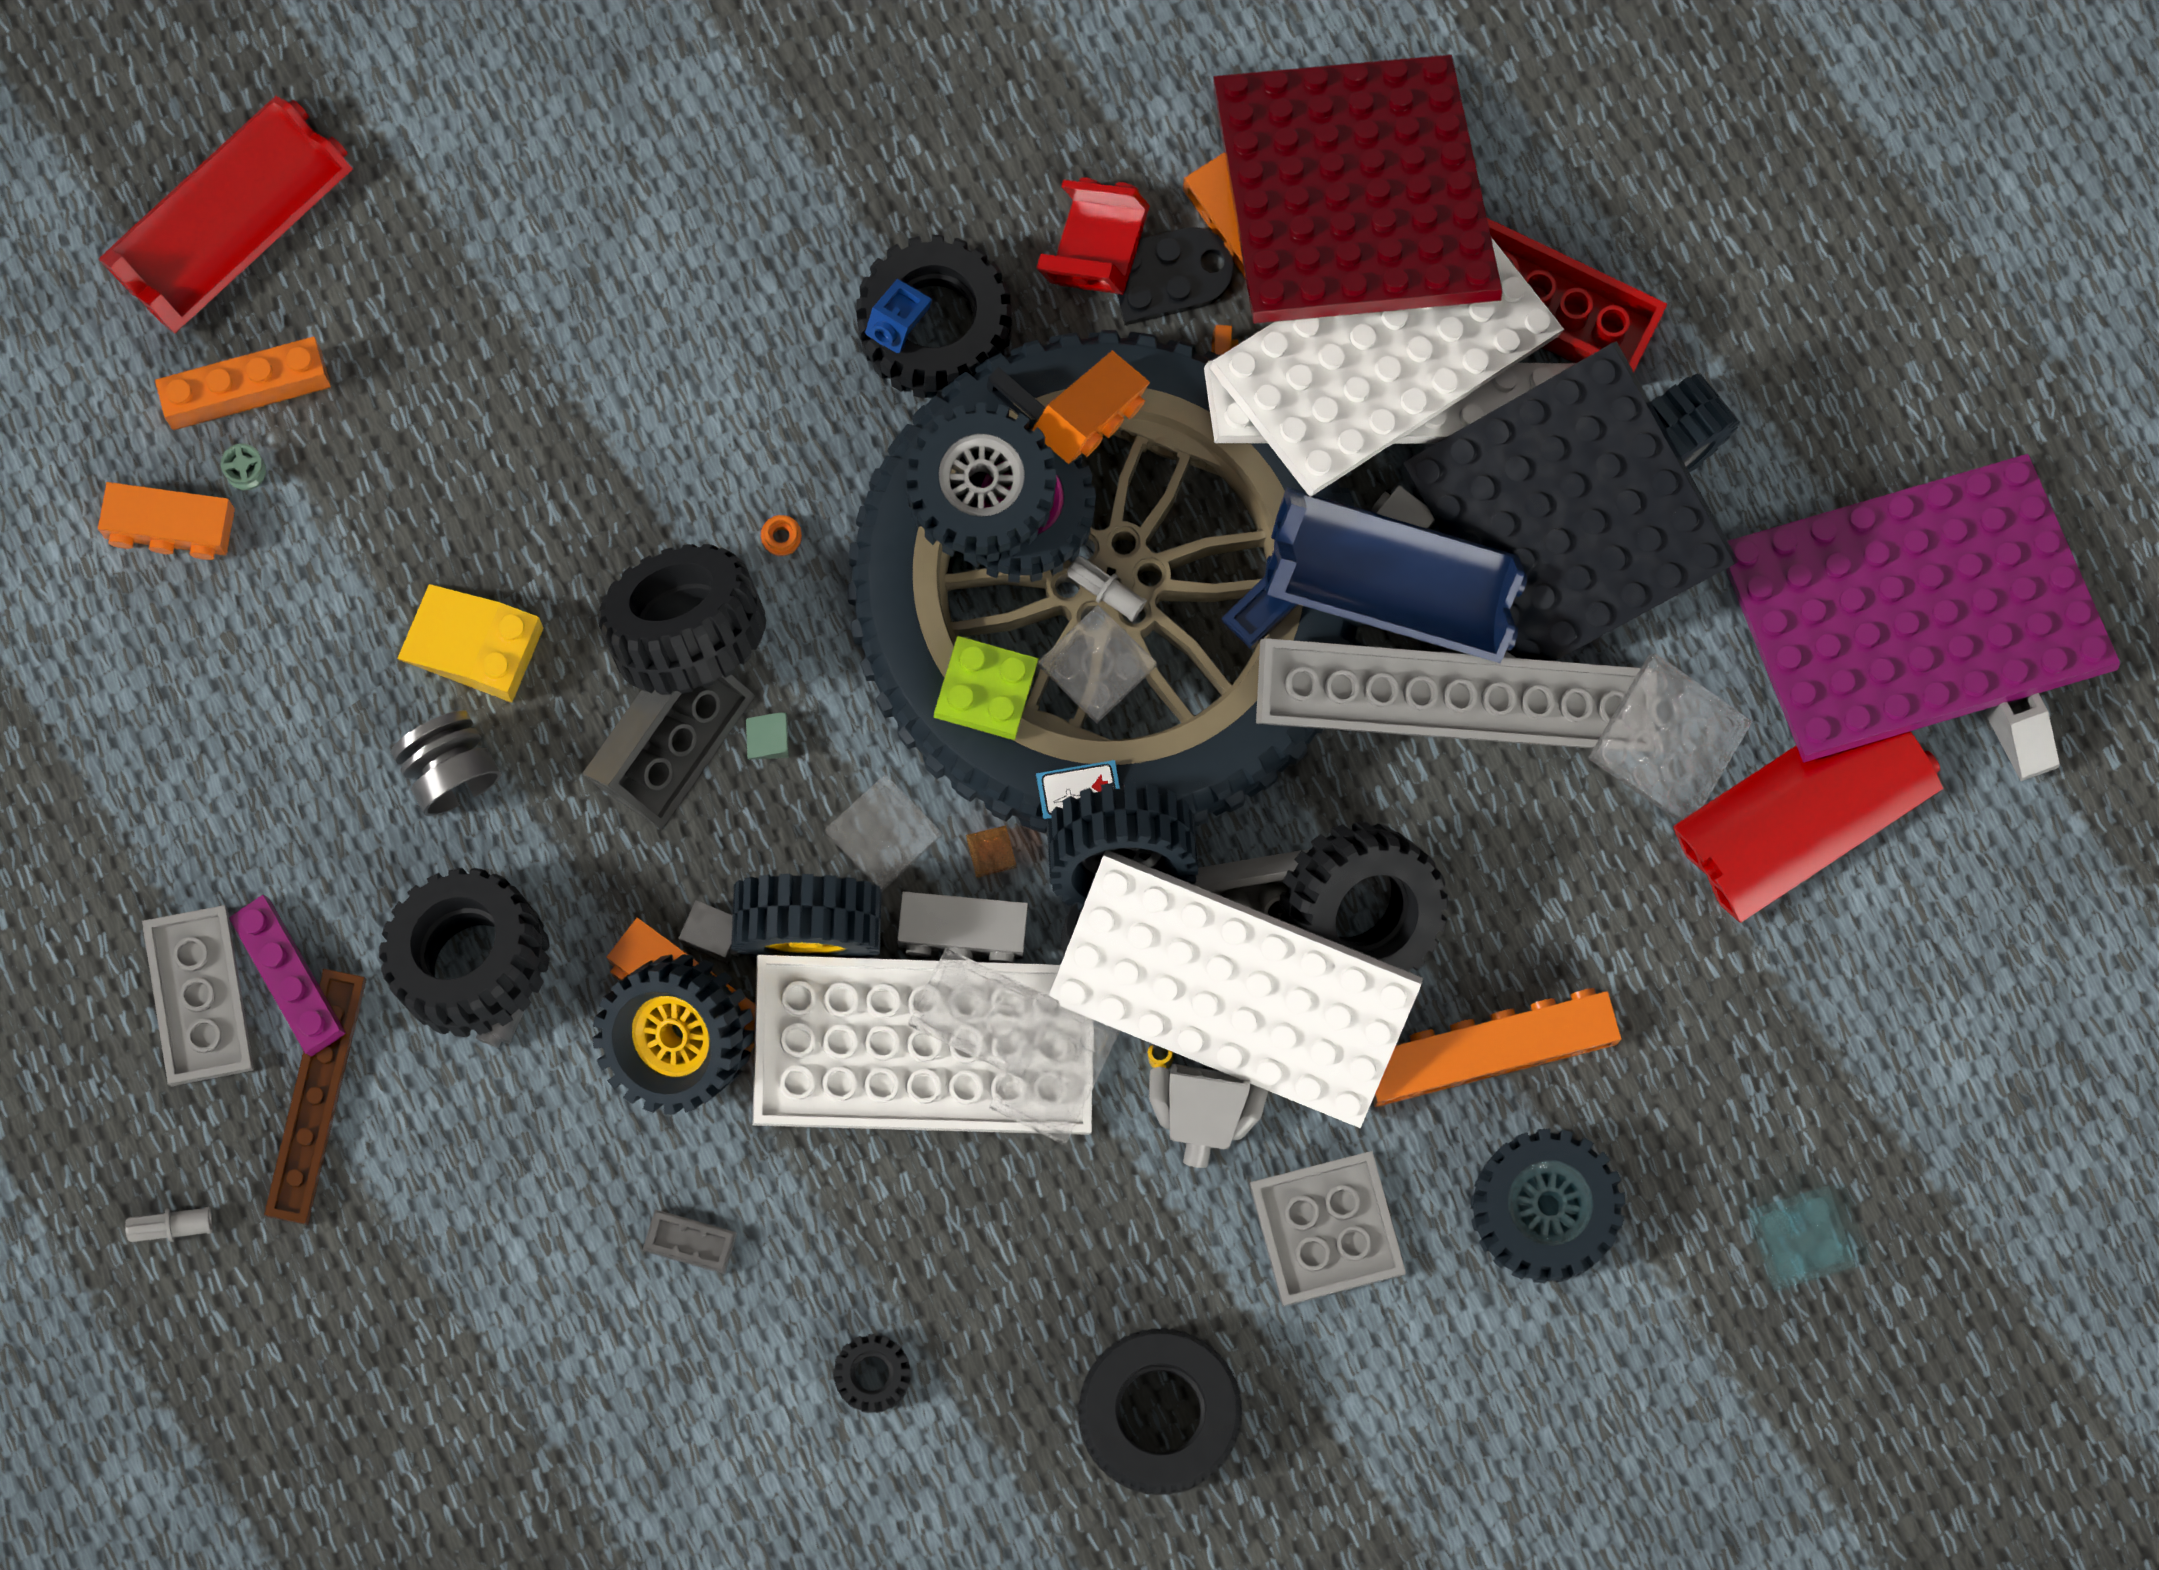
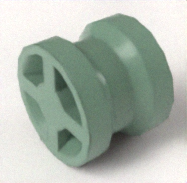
M245 443L235 444L223 453L221 469L228 482L234 488L251 490L263 482L266 475V465L259 452L253 446ZM250 466H254V467H251V469H250V471L248 472V475H247V470L249 469V467H250Z

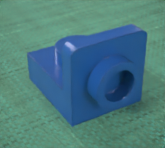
M896 279L873 306L865 331L866 335L880 345L900 353L905 347L908 334L929 310L932 299L901 280Z

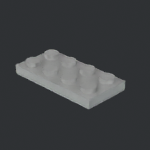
M222 905L142 921L168 1085L176 1086L254 1071L228 908Z

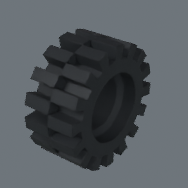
M868 1334V1336L854 1338V1341L849 1344L847 1343L842 1348L843 1350L837 1355L835 1360L833 1377L838 1393L849 1406L865 1413H880L886 1409L893 1408L903 1399L910 1385L911 1369L906 1354L897 1343L886 1336L881 1337L876 1336V1334ZM875 1357L886 1363L889 1369V1378L882 1388L871 1391L862 1388L858 1384L855 1374L857 1366L861 1361L866 1358Z

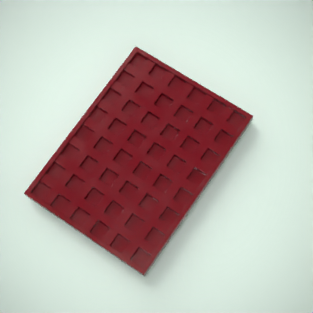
M1452 54L1213 76L1214 94L1253 324L1501 301L1502 286Z

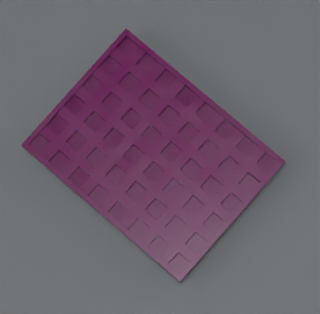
M2029 454L1728 541L1739 562L1727 568L1726 572L1803 763L1998 706L2001 703L2015 701L2033 694L2118 670L2120 665L2118 656Z

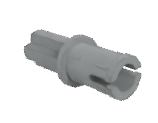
M1078 556L1068 568L1067 576L1097 597L1096 602L1101 603L1104 601L1128 617L1132 622L1147 602L1145 598H1141L1131 589L1117 581L1118 575L1113 574L1110 576L1083 556Z
M204 1207L203 1209L172 1212L171 1208H166L165 1213L129 1217L125 1222L127 1239L129 1242H140L168 1238L169 1242H174L175 1237L203 1233L212 1234L210 1207Z

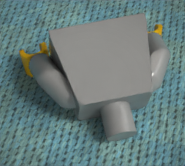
M1153 1045L1148 1048L1149 1063L1153 1067L1150 1070L1149 1101L1159 1124L1170 1130V1139L1186 1143L1184 1164L1197 1168L1208 1167L1211 1147L1229 1149L1232 1140L1242 1139L1261 1119L1268 1090L1250 1084V1080L1244 1079L1243 1081L1223 1072L1172 1064L1173 1052L1169 1050L1168 1056L1165 1059L1157 1060L1153 1057Z

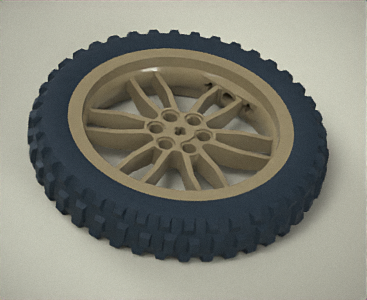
M1101 330L1098 333H1089V337L1081 339L1077 332L1052 336L1049 339V344L1044 346L1038 339L1024 343L1023 346L1011 350V357L1005 358L1000 353L981 362L980 366L975 368L976 374L973 376L964 372L954 379V382H951L942 389V399L934 396L926 405H922L912 416L913 425L907 424L888 448L890 456H886L880 468H875L869 481L871 491H868L864 506H860L856 518V525L859 527L857 540L850 543L849 565L853 567V582L847 586L848 603L856 607L857 619L851 622L854 644L863 646L866 655L865 659L860 662L866 681H875L880 691V694L876 697V703L884 718L894 717L897 721L898 737L907 749L916 747L923 754L925 769L936 779L944 775L951 780V787L967 801L971 802L976 797L984 801L985 808L992 812V816L1007 822L1013 815L1019 818L1021 826L1046 833L1048 819L1043 818L1036 773L1115 760L1120 788H1124V782H1136V789H1144L1147 784L1158 786V794L1163 793L1167 789L1176 793V801L1183 798L1188 803V810L1192 809L1194 826L1196 827L1208 822V814L1213 813L1215 816H1218L1226 811L1231 813L1244 806V795L1253 797L1261 790L1265 791L1278 780L1276 772L1282 773L1290 764L1296 765L1307 752L1306 744H1309L1317 733L1322 734L1324 729L1256 724L1260 642L1256 645L1245 668L1232 683L1227 681L1200 645L1156 607V604L1160 601L1219 602L1243 598L1261 579L1217 584L1172 580L1170 570L1206 556L1256 547L1264 548L1267 562V558L1272 555L1275 539H1271L1286 488L1289 487L1306 492L1268 443H1214L1204 367L1208 361L1218 358L1220 356L1218 354L1208 351L1202 356L1197 354L1194 344L1182 340L1179 342L1169 340L1167 344L1158 343L1156 335L1130 332L1127 338H1120L1117 330ZM1112 350L1150 382L1141 396L1146 400L1142 408L1130 420L1124 416L1123 423L1113 434L1133 442V445L1119 477L1110 526L1105 530L1098 531L1091 528L1090 535L1085 544L1094 552V555L1087 559L1110 576L1113 574L1118 575L1117 581L1131 589L1141 598L1147 600L1141 610L1146 616L1142 622L1136 624L1129 623L1124 619L1122 613L1104 601L1101 603L1096 602L1097 597L1067 576L1068 568L1071 565L1069 560L1063 563L1062 571L1052 575L1051 571L1048 570L1043 572L1042 580L1031 582L1030 575L1020 576L1019 583L1008 582V574L1000 572L996 579L986 574L987 568L955 574L948 573L950 555L942 552V544L936 541L932 545L925 538L924 528L922 526L917 528L912 518V508L908 506V458L912 447H917V436L923 428L930 431L935 417L943 413L947 419L952 416V407L964 404L966 412L975 411V402H987L986 411L997 412L998 404L1006 406L987 389L988 378L997 367L1001 368L1045 408ZM1011 409L1009 410V416L1017 419L1018 415ZM1148 449L1159 456L1176 460L1177 466L1165 494L1141 527H1138L1133 523L1123 521L1130 482L1141 453H1146ZM1189 464L1222 477L1240 498L1257 528L1256 532L1206 537L1159 553L1151 552L1147 547L1173 507ZM1337 480L1314 494L1354 507V500L1349 488H1341ZM1124 539L1130 541L1135 548L1131 553L1123 555L1115 552L1112 546L1116 541ZM1153 571L1160 577V582L1154 586H1146L1139 581L1138 576L1142 572ZM1064 582H1070L1075 584L1079 591L1073 597L1064 598L1057 593L1056 588ZM995 585L1046 589L1047 598L1009 613L958 622L951 619L948 603V591ZM1298 605L1265 638L1362 646V643L1356 639L1357 627L1365 624ZM1088 614H1098L1105 623L1100 628L1093 630L1085 627L1082 619ZM1058 615L1065 616L1069 620L1068 625L1042 664L1024 708L1015 740L934 718V711L957 636L964 637L1011 631ZM1152 631L1158 633L1187 655L1221 694L1216 701L1197 715L1192 714L1158 671L1143 640ZM1122 638L1126 641L1149 685L1181 722L1180 724L1154 734L1110 740L1082 729L1098 690L1106 645L1110 639ZM1078 641L1083 645L1093 647L1089 680L1074 719L1070 718L1069 722L1056 715L1040 711V706L1038 705L1052 674Z

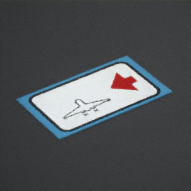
M1115 760L1036 773L1044 819L1051 818V812L1056 806L1063 808V800L1070 795L1080 799L1081 790L1091 788L1095 793L1101 791L1102 784L1113 783L1114 789L1120 788Z

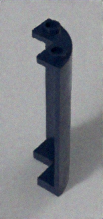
M1289 487L1286 488L1271 539H1275L1273 553L1267 558L1266 595L1497 663L1502 662L1506 650L1511 651L1518 636V628L1515 625L1510 608L1515 596L1520 597L1527 582V574L1524 571L1519 556L1316 495L1309 497L1306 492Z

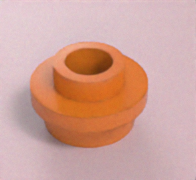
M777 515L771 517L764 523L761 529L762 544L773 555H790L801 544V528L789 516ZM786 530L789 533L788 540L783 543L775 541V532Z

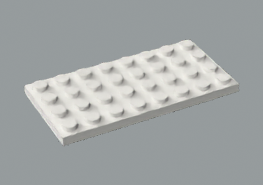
M1493 239L1492 244L1502 286L1501 301L1276 321L1212 361L1209 368L1309 497L1560 336L1564 328Z
M1106 850L1047 1001L1243 1081L1244 1079L1250 1080V1084L1361 1128L1421 987L1423 978Z
M758 955L756 962L753 1125L1089 1135L1092 1131V1019L1047 1001L1061 965Z

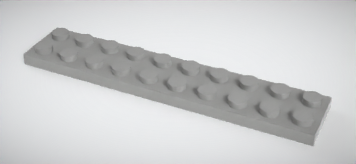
M1265 638L1260 639L1256 724L1653 752L1656 669L1503 657L1501 663H1497L1469 654Z

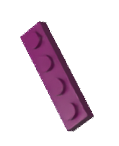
M261 895L230 916L229 919L305 1054L312 1057L346 1034L270 898Z

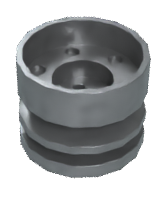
M458 710L446 713L423 723L403 736L390 751L396 763L403 764L400 771L406 779L420 777L413 784L411 791L425 816L439 815L460 806L452 788L466 781L475 798L489 790L498 782L502 775L487 748L471 750L478 744L481 736L476 728H471L473 721L467 711Z

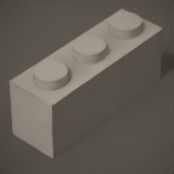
M902 892L898 947L906 948V954L915 957H930L931 951L948 952L947 958L952 960L971 961L973 954L989 956V962L1014 963L1015 958L1023 959L1028 903Z

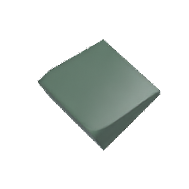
M786 712L746 718L748 760L789 758L788 717Z

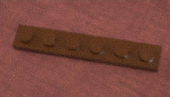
M323 969L319 986L346 1034L312 1057L303 1051L264 1213L266 1217L304 1225L309 1223L367 981L363 976Z

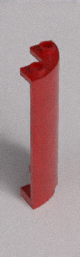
M278 96L273 97L98 258L109 272L133 296H136L157 320L174 334L353 170L344 159L348 155L345 148L334 137L331 136L326 139L315 133L305 122L309 115L295 100L292 99L290 102H287Z
M1911 731L1804 763L1797 746H1794L1675 824L1673 829L1686 857L1707 875L1721 907L1741 923L1941 791L1943 787L1937 775V772L1941 769L1934 755L1928 750H1923Z

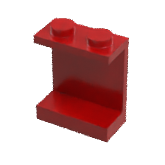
M1080 178L1079 181L1063 179L1061 187L1071 197L1073 202L1056 256L1040 254L1036 269L1049 283L1123 295L1150 205L1138 192V188L1128 183L1117 182L1115 186L1103 185L1090 178Z

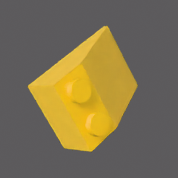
M429 584L397 659L512 703L544 628L540 618L500 602Z

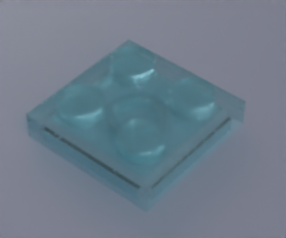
M1829 1185L1747 1211L1774 1292L1856 1266Z

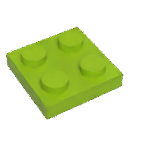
M957 636L934 711V718L1015 740L1038 664V658Z

